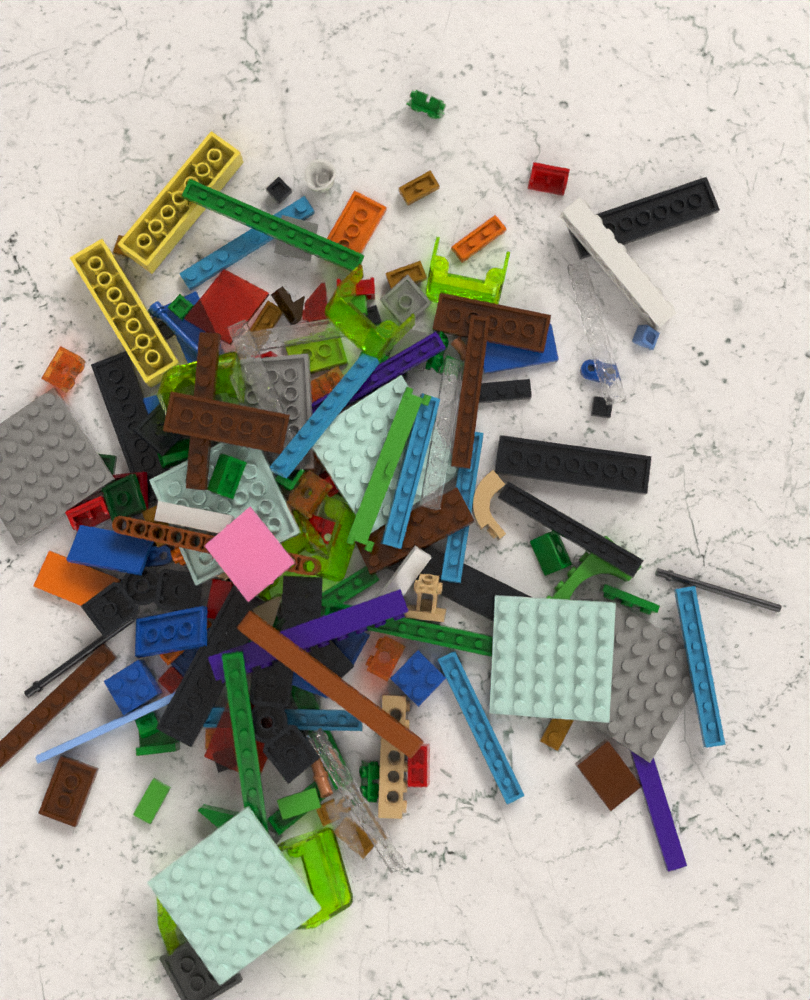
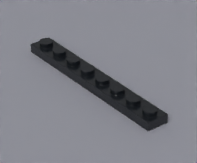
M509 481L498 496L499 500L634 578L644 561Z

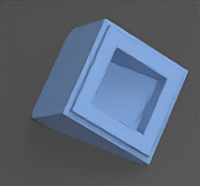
M647 324L639 325L632 342L654 350L660 333Z

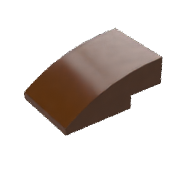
M606 739L575 763L576 767L610 811L641 788L637 779Z

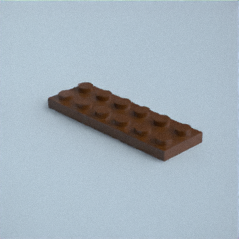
M440 293L432 331H442L446 334L468 338L471 315L490 317L487 342L539 353L544 352L551 315Z
M171 391L163 431L281 454L284 448L290 415Z
M456 487L411 511L401 549L381 544L386 524L370 534L368 540L375 543L371 552L364 550L365 544L357 541L355 543L369 573L374 575L405 559L414 546L422 550L471 525L475 520Z

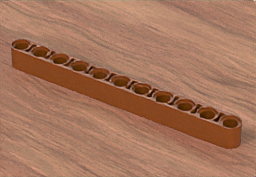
M118 516L112 522V528L118 534L208 554L210 552L205 545L215 537L125 516ZM124 521H126L127 525L126 528L123 530L122 524ZM142 525H144L145 530L141 534L140 528ZM160 529L163 530V535L161 538H159L158 532ZM178 533H181V540L177 542L176 536ZM197 537L200 538V543L198 546L195 545V539ZM287 552L294 558L295 564L286 571L315 576L321 571V562L318 559ZM309 561L314 563V569L311 572L307 570V563Z
M249 611L237 626L238 630L409 758H413L424 743L414 732L254 612Z

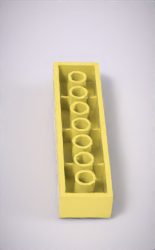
M211 131L117 245L121 251L153 274L206 209L182 198L188 180H194L220 192L244 163L241 152Z
M100 239L71 256L70 260L145 383L152 388L182 370V365L104 240Z

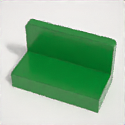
M190 438L178 441L164 456L157 453L162 469L177 466L188 460Z
M220 453L207 490L234 499L247 462Z
M301 468L293 481L277 475L275 480L280 486L296 495L308 478V475Z
M554 531L530 541L545 576L573 565L560 535Z
M161 731L144 739L141 738L139 733L140 746L136 748V756L176 752L180 750V741Z

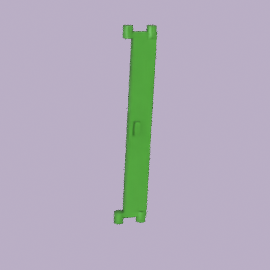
M406 387L346 540V543L351 545L354 544V541L365 544L364 550L369 552L372 551L375 543L369 541L368 538L421 404L428 406L431 400V396L424 394L423 398L413 395V389Z

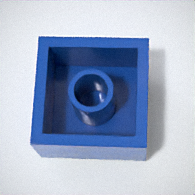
M417 650L390 679L419 707L446 677Z
M144 659L135 661L104 681L123 715L135 711L163 693Z

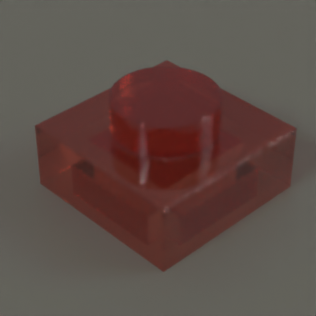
M170 666L157 681L172 694L177 690L184 676L173 666Z

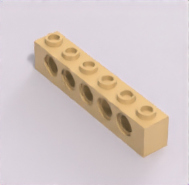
M383 694L382 709L388 714L393 710L400 711L402 716L398 721L409 729V720H405L406 712H410V700H406V695ZM382 737L378 818L402 819V813H406L407 801L403 800V792L407 793V780H403L404 772H408V760H404V753ZM393 750L398 751L400 758L395 761L391 760L389 753ZM389 772H398L399 778L395 781L390 780L388 777ZM394 791L399 797L397 800L391 801L387 797L388 793Z

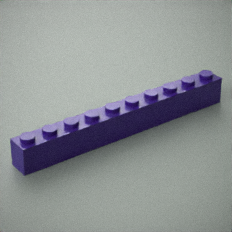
M399 589L286 629L280 633L304 651L309 652L311 651L310 647L318 645V648L329 645V640L337 638V641L349 637L348 633L356 631V634L368 631L367 626L373 624L375 628L387 624L386 620L392 617L394 621L404 618V613L409 611L402 591ZM254 641L208 657L216 681L221 679L222 683L226 682L222 654L243 651L246 674L253 672V667L260 665L262 669L273 665L272 661L276 659Z

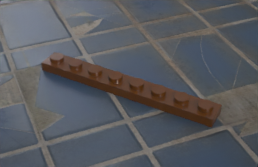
M471 315L451 467L470 469L490 317Z
M199 333L194 396L215 400L221 339L219 333ZM190 436L186 489L207 490L211 440Z
M102 644L0 741V768L8 763L118 658L106 644Z

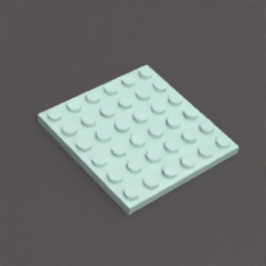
M402 375L337 415L312 446L315 455L355 516L406 387H409ZM434 426L413 505L458 476L459 468L451 467L452 454ZM409 436L371 533L387 522Z
M220 443L211 448L207 487L220 453L247 462L234 499L209 490L186 489L188 460L149 480L158 501L234 516L233 521L251 507L280 544L301 534L284 494L275 480L276 477L269 468L270 464L262 450ZM168 523L169 526L186 529L208 535L216 536L217 534H219L215 532ZM178 533L176 536L177 542L181 540V533ZM199 537L195 539L196 546L200 543ZM179 547L195 585H200L224 573V570L211 554Z
M495 595L489 713L609 723L616 603Z
M249 806L147 882L219 985L223 984L321 909V906Z

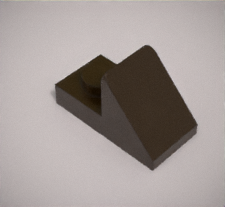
M283 286L271 294L291 327L301 321L305 296L293 302L290 293Z

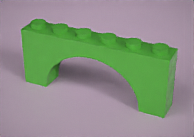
M586 551L579 558L580 564L577 567L573 566L566 574L568 578L564 582L561 580L554 587L555 593L552 596L548 595L546 598L570 600L575 589L584 580L597 574L614 575L625 582L630 581L632 577Z

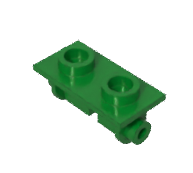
M417 89L416 91H411L410 97L412 99L406 105L410 106L412 110L427 113V116L432 119H440L445 112H442L446 107V104L443 103L444 101L431 96L430 101L427 102L428 94Z
M440 331L438 335L447 349L449 345L448 337ZM445 350L428 359L425 369L431 370L432 368L439 373L440 367H442L444 362Z
M362 760L359 768L361 786H359L358 794L360 801L367 804L369 802H377V798H379V783H373V780H379L380 765H378V761L367 762Z

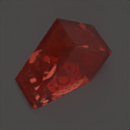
M321 283L304 303L305 309L302 312V319L307 322L308 327L330 324L327 288L325 283Z

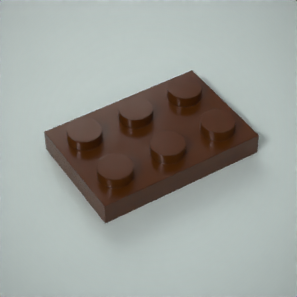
M61 755L38 814L73 827L78 826L99 768Z

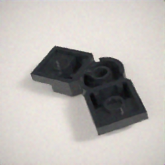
M145 566L142 575L126 573L122 583H111L84 603L81 608L103 637L106 638L138 615L140 605L155 603L158 608L172 610L199 607L202 584L195 585L190 572L163 569L158 573L156 570ZM144 580L147 582V589L141 592L138 589V583Z
M283 576L281 615L286 622L282 626L281 631L321 617L323 577ZM329 640V645L318 648V645L310 647L311 651L307 653L340 678H343L354 667L332 640Z
M272 661L273 665L262 669L260 665L253 667L250 701L255 707L251 712L255 740L264 743V754L289 784L321 757L296 725L288 724V717L284 709L291 704L294 671L282 662ZM266 716L271 717L273 720L270 728H265L262 725V720Z

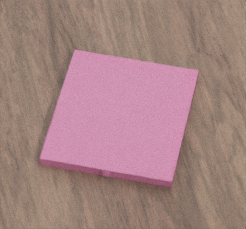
M251 507L246 509L233 522L226 525V528L205 545L248 602L270 584H273L279 576L295 564L291 556Z

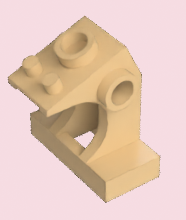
M420 574L419 580H415L414 591L418 593L417 605L408 604L409 612L405 613V618L444 622L446 609L437 608L438 594H442L443 583H439V576ZM423 593L432 594L433 600L422 599Z

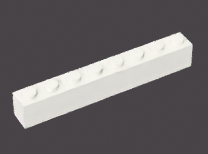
M579 197L562 211L559 216L560 219L653 329L657 330L677 314L674 311L673 304L666 301L662 296V291L658 287H654L650 282L651 279L648 274L639 269L637 261L634 258H630L626 253V248L614 239L613 232L610 229H606L602 224L601 218L597 214L594 215L590 210V205L587 201Z

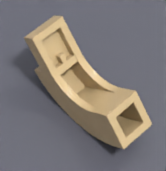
M492 470L481 480L476 488L472 513L480 530L487 526L489 528L487 532L493 539L497 538L500 540L506 533L492 517L490 501L505 486V483Z

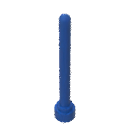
M159 301L154 302L149 307L148 312L154 318H160L198 355V346L165 313V307Z

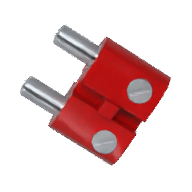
M318 503L314 515H309L303 536L334 546L341 527L338 521L342 511L335 509L332 521L320 517L324 504Z

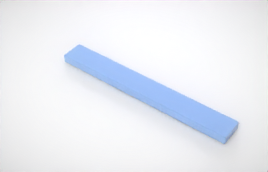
M175 693L45 751L35 757L37 763L44 762L167 706Z

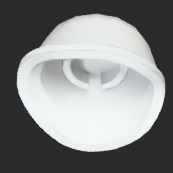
M313 160L305 169V182L311 190L326 192L334 185L336 169L326 160Z

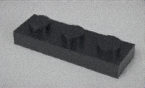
M530 379L481 383L479 403L531 399Z

